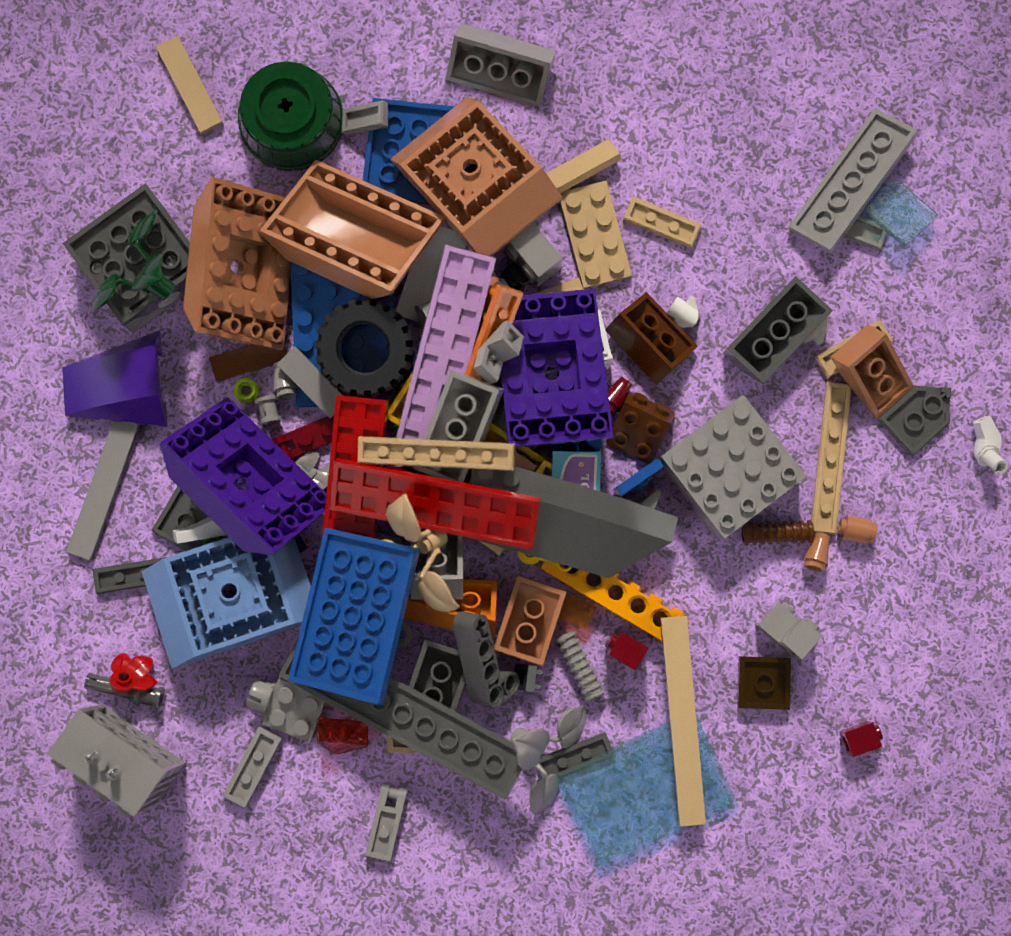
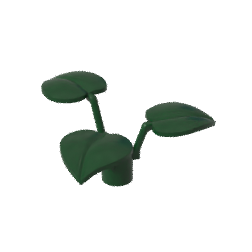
M156 209L137 223L128 239V244L130 246L135 244V247L147 261L143 270L138 274L134 282L121 278L118 279L117 274L108 277L99 286L93 298L92 315L95 316V312L109 302L117 286L122 284L132 287L133 291L142 290L146 294L151 292L162 301L167 299L174 290L175 284L162 275V255L157 254L150 258L141 246L142 239L148 235L156 215L159 214Z

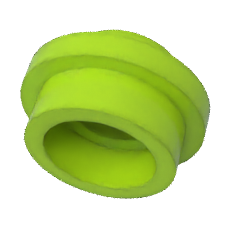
M250 378L240 379L234 386V395L242 403H251L259 395V386ZM246 386L251 388L249 395H243L242 393L243 388Z

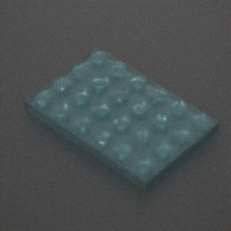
M696 714L705 819L707 820L739 804ZM670 721L557 774V782L598 871L695 826H679Z

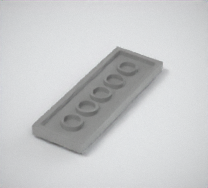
M875 108L789 225L790 231L832 254L918 136V130Z

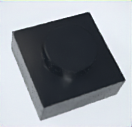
M514 261L506 266L500 276L507 282L510 288L523 291L530 281Z

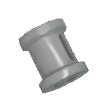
M276 395L264 396L254 400L259 408L260 425H269L282 420V417L278 416L275 403L277 400Z

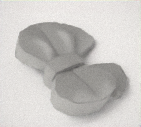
M314 451L306 452L305 456L298 459L295 463L324 491L328 484L329 464L317 471L314 467L319 460V453Z

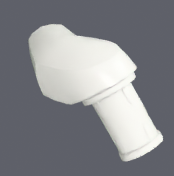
M991 416L981 417L973 422L976 434L974 456L979 465L988 466L995 474L1001 475L1007 471L1009 466L1007 461L999 456L1001 435Z

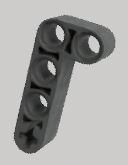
M458 612L453 621V628L469 698L472 703L496 708L517 692L520 684L519 676L515 672L499 670L487 617L482 614Z

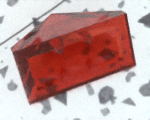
M318 717L317 743L333 755L367 748L368 725L356 720Z

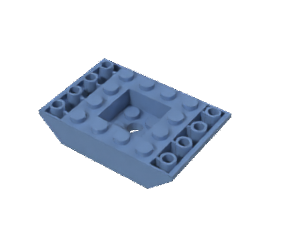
M228 537L163 558L142 571L172 670L301 627L311 587L295 537L273 555L243 551ZM233 585L237 588V593L233 598L228 599L222 595L225 586Z

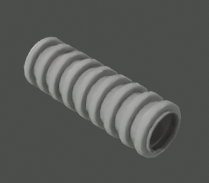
M570 631L557 638L555 642L560 645L559 650L564 652L562 656L567 658L566 664L571 666L570 672H574L575 676L573 678L578 680L577 686L582 688L581 693L585 694V701L590 702L604 695L606 690L601 688L602 683L601 681L598 682V675L593 672L595 670L594 667H590L591 661L586 659L587 653H583L582 649L584 647L579 645L580 639H576V631Z

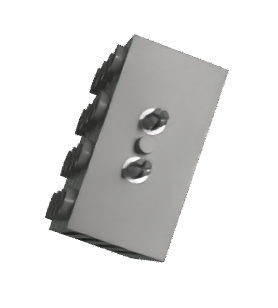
M103 704L78 709L47 752V755L52 758V764L62 770L67 768L74 773L72 777L77 782L85 786L88 783L96 789L94 793L105 801L110 799L118 805L116 807L117 810L128 817L131 815L135 817L155 807L186 764Z

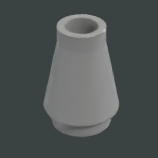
M278 362L273 364V394L276 395L278 400L292 399L297 395L295 388L298 387L277 365Z

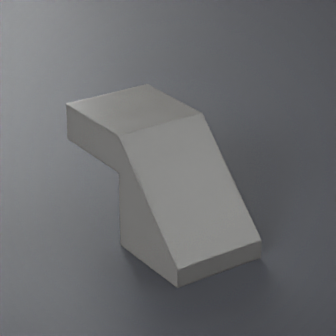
M508 320L504 321L479 348L473 369L489 384L497 382L503 362L519 355L524 336Z

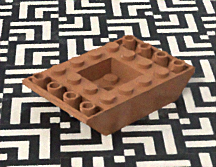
M468 96L390 159L438 214L445 217L448 225L473 252L489 257L496 254L563 199L546 172L478 100ZM469 164L478 165L477 170L473 173L465 172V168Z
M210 178L193 208L183 309L195 332L283 350L291 261L286 260L260 234V230L285 197L219 178ZM232 261H235L238 266L236 274L231 269Z

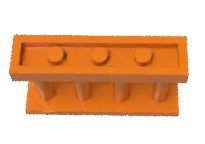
M491 276L473 352L465 371V375L483 381L486 380L473 369L478 350L504 321L508 320L513 324L524 294L519 290L497 284L499 278Z

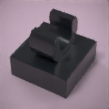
M515 663L514 672L518 674L520 680L518 690L534 692V689L542 687L541 684L535 683L536 675H543L542 670L537 669V666Z

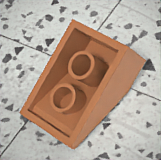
M868 324L831 356L840 375L876 419L881 417L914 387L887 334Z
M517 576L494 645L495 653L541 668L566 592Z

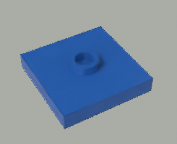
M659 459L654 460L618 485L613 493L616 497L621 498L634 488L637 492L650 483L648 479L659 472L664 465Z

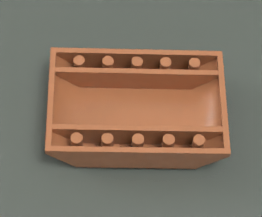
M315 160L261 228L260 234L286 260L370 299L393 293L444 223L445 217Z

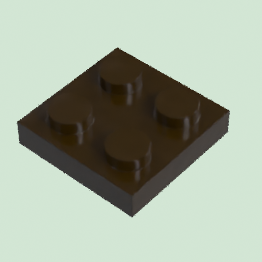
M738 656L737 708L790 710L791 658Z

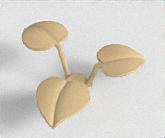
M404 494L388 506L386 511L388 522L396 534L405 536V539L408 541L417 542L412 547L420 549V552L423 554H431L419 575L422 581L418 584V590L423 600L437 611H454L460 606L453 599L446 583L438 574L428 571L435 557L441 553L439 548L447 543V534L429 529L421 532L407 495ZM382 539L383 541L394 543L393 541H390L388 539Z

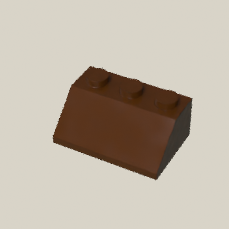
M647 292L619 313L605 329L612 339L656 385L698 347Z

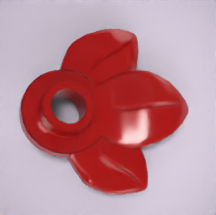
M126 653L117 655L111 664L113 674L110 677V685L113 690L118 694H128L132 690L144 692L153 688L157 684L155 678L149 675L153 667V659L143 655L131 659Z

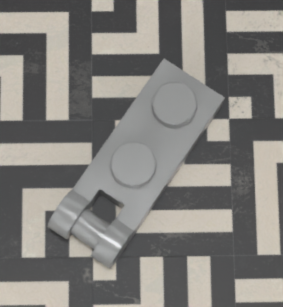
M382 784L365 856L391 861L408 789L400 788L397 790L390 788L388 784ZM387 798L397 800L396 806H387Z

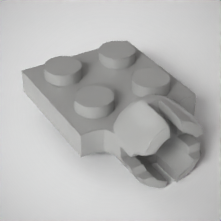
M281 677L278 678L276 683L256 679L250 688V695L246 699V706L261 712L263 715V725L310 742L325 701Z

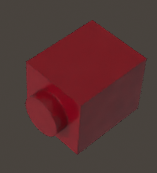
M866 721L840 731L848 756L856 757L882 747L880 742L883 739L882 732L879 726H874V723L871 721Z

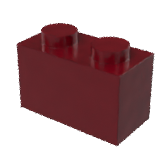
M618 632L617 635L612 633L605 644V647L608 648L607 655L635 671L649 649L623 632Z

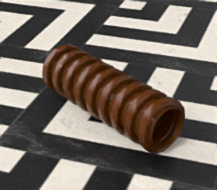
M799 520L798 523L795 521H791V523L783 521V524L776 521L775 524L767 522L765 525L763 522H760L759 525L753 522L751 525L745 523L742 526V541L745 546H748L749 543H752V545H757V543L764 545L765 542H768L769 545H772L773 542L780 544L783 541L785 544H788L789 541L795 544L797 541L804 543L805 540L808 543H812L814 540V525L811 520H807L806 523L803 520Z

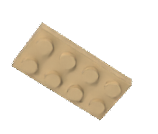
M607 180L560 193L563 198L560 200L583 289L631 278L632 274Z

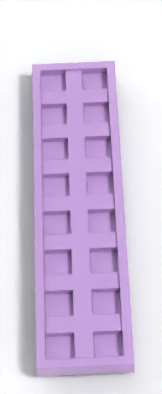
M445 245L396 438L424 439L450 371L453 370L465 374L473 351L496 258Z

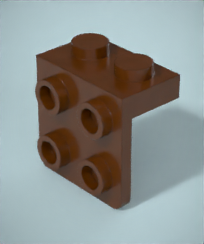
M629 391L612 427L613 438L607 439L606 443L616 450L646 464H650L671 425L675 412L671 411L664 404H656L648 400L641 393Z

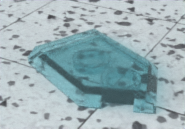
M901 182L882 184L866 206L867 215L903 247H906L938 217L934 210Z

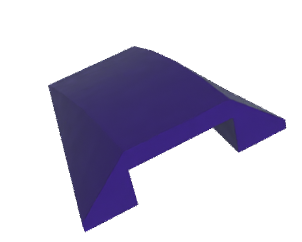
M160 331L62 367L65 416L168 427L166 403L161 398L158 366V356H162Z

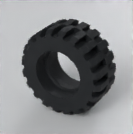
M371 299L351 300L347 304H340L334 308L335 311L323 319L325 322L322 327L319 326L317 334H319L318 340L315 341V349H317V356L315 358L317 364L321 367L320 372L324 378H327L334 388L341 390L342 393L356 397H376L387 394L392 389L397 388L410 373V367L415 359L414 349L416 347L412 336L413 332L405 318L387 304ZM364 324L378 327L384 332L389 342V355L386 362L378 370L370 373H360L353 370L347 365L342 355V342L346 334L352 328Z

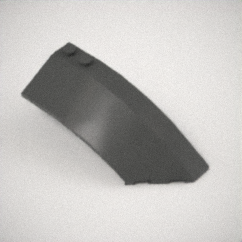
M515 466L513 471L473 469L470 480L472 485L541 498L533 550L479 539L474 540L563 564L606 578L616 575L672 543L679 518L623 498Z

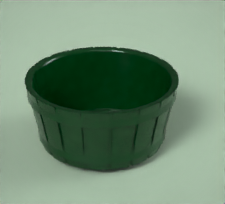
M289 61L267 65L248 80L242 91L238 108V126L241 138L249 152L266 166L282 171L307 169L315 160L322 162L334 151L342 136L343 105L335 88L325 77L306 65ZM282 99H287L288 102L293 103V106L289 107V112H284L283 109L278 108V105L282 104Z

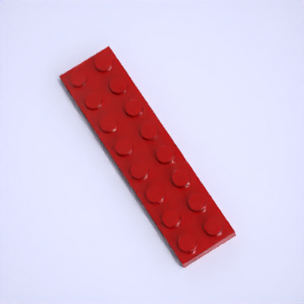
M336 395L323 534L325 528L375 539L377 519L330 510L333 466L337 458L358 462V437H385L389 400ZM370 464V465H375V466H380V467H382L383 464Z
M339 458L334 461L330 510L388 521L386 516L388 506L406 494L420 528L529 550L534 548L541 500L539 497Z

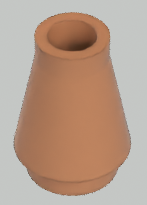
M819 532L815 533L814 540L803 558L806 569L824 572L825 567H828L829 535Z

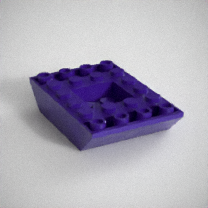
M595 288L523 295L512 324L524 336L518 356L504 361L500 371L501 388L504 389L502 399L508 443H513L515 448L613 438ZM552 368L557 370L559 376L555 380H548L544 372Z
M228 397L160 443L169 478L243 551L273 555L325 513L327 494ZM236 483L241 484L245 490L237 488Z

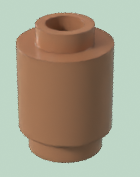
M848 514L845 519H840L838 533L841 534V539L865 545L875 541L878 525L872 523V520Z

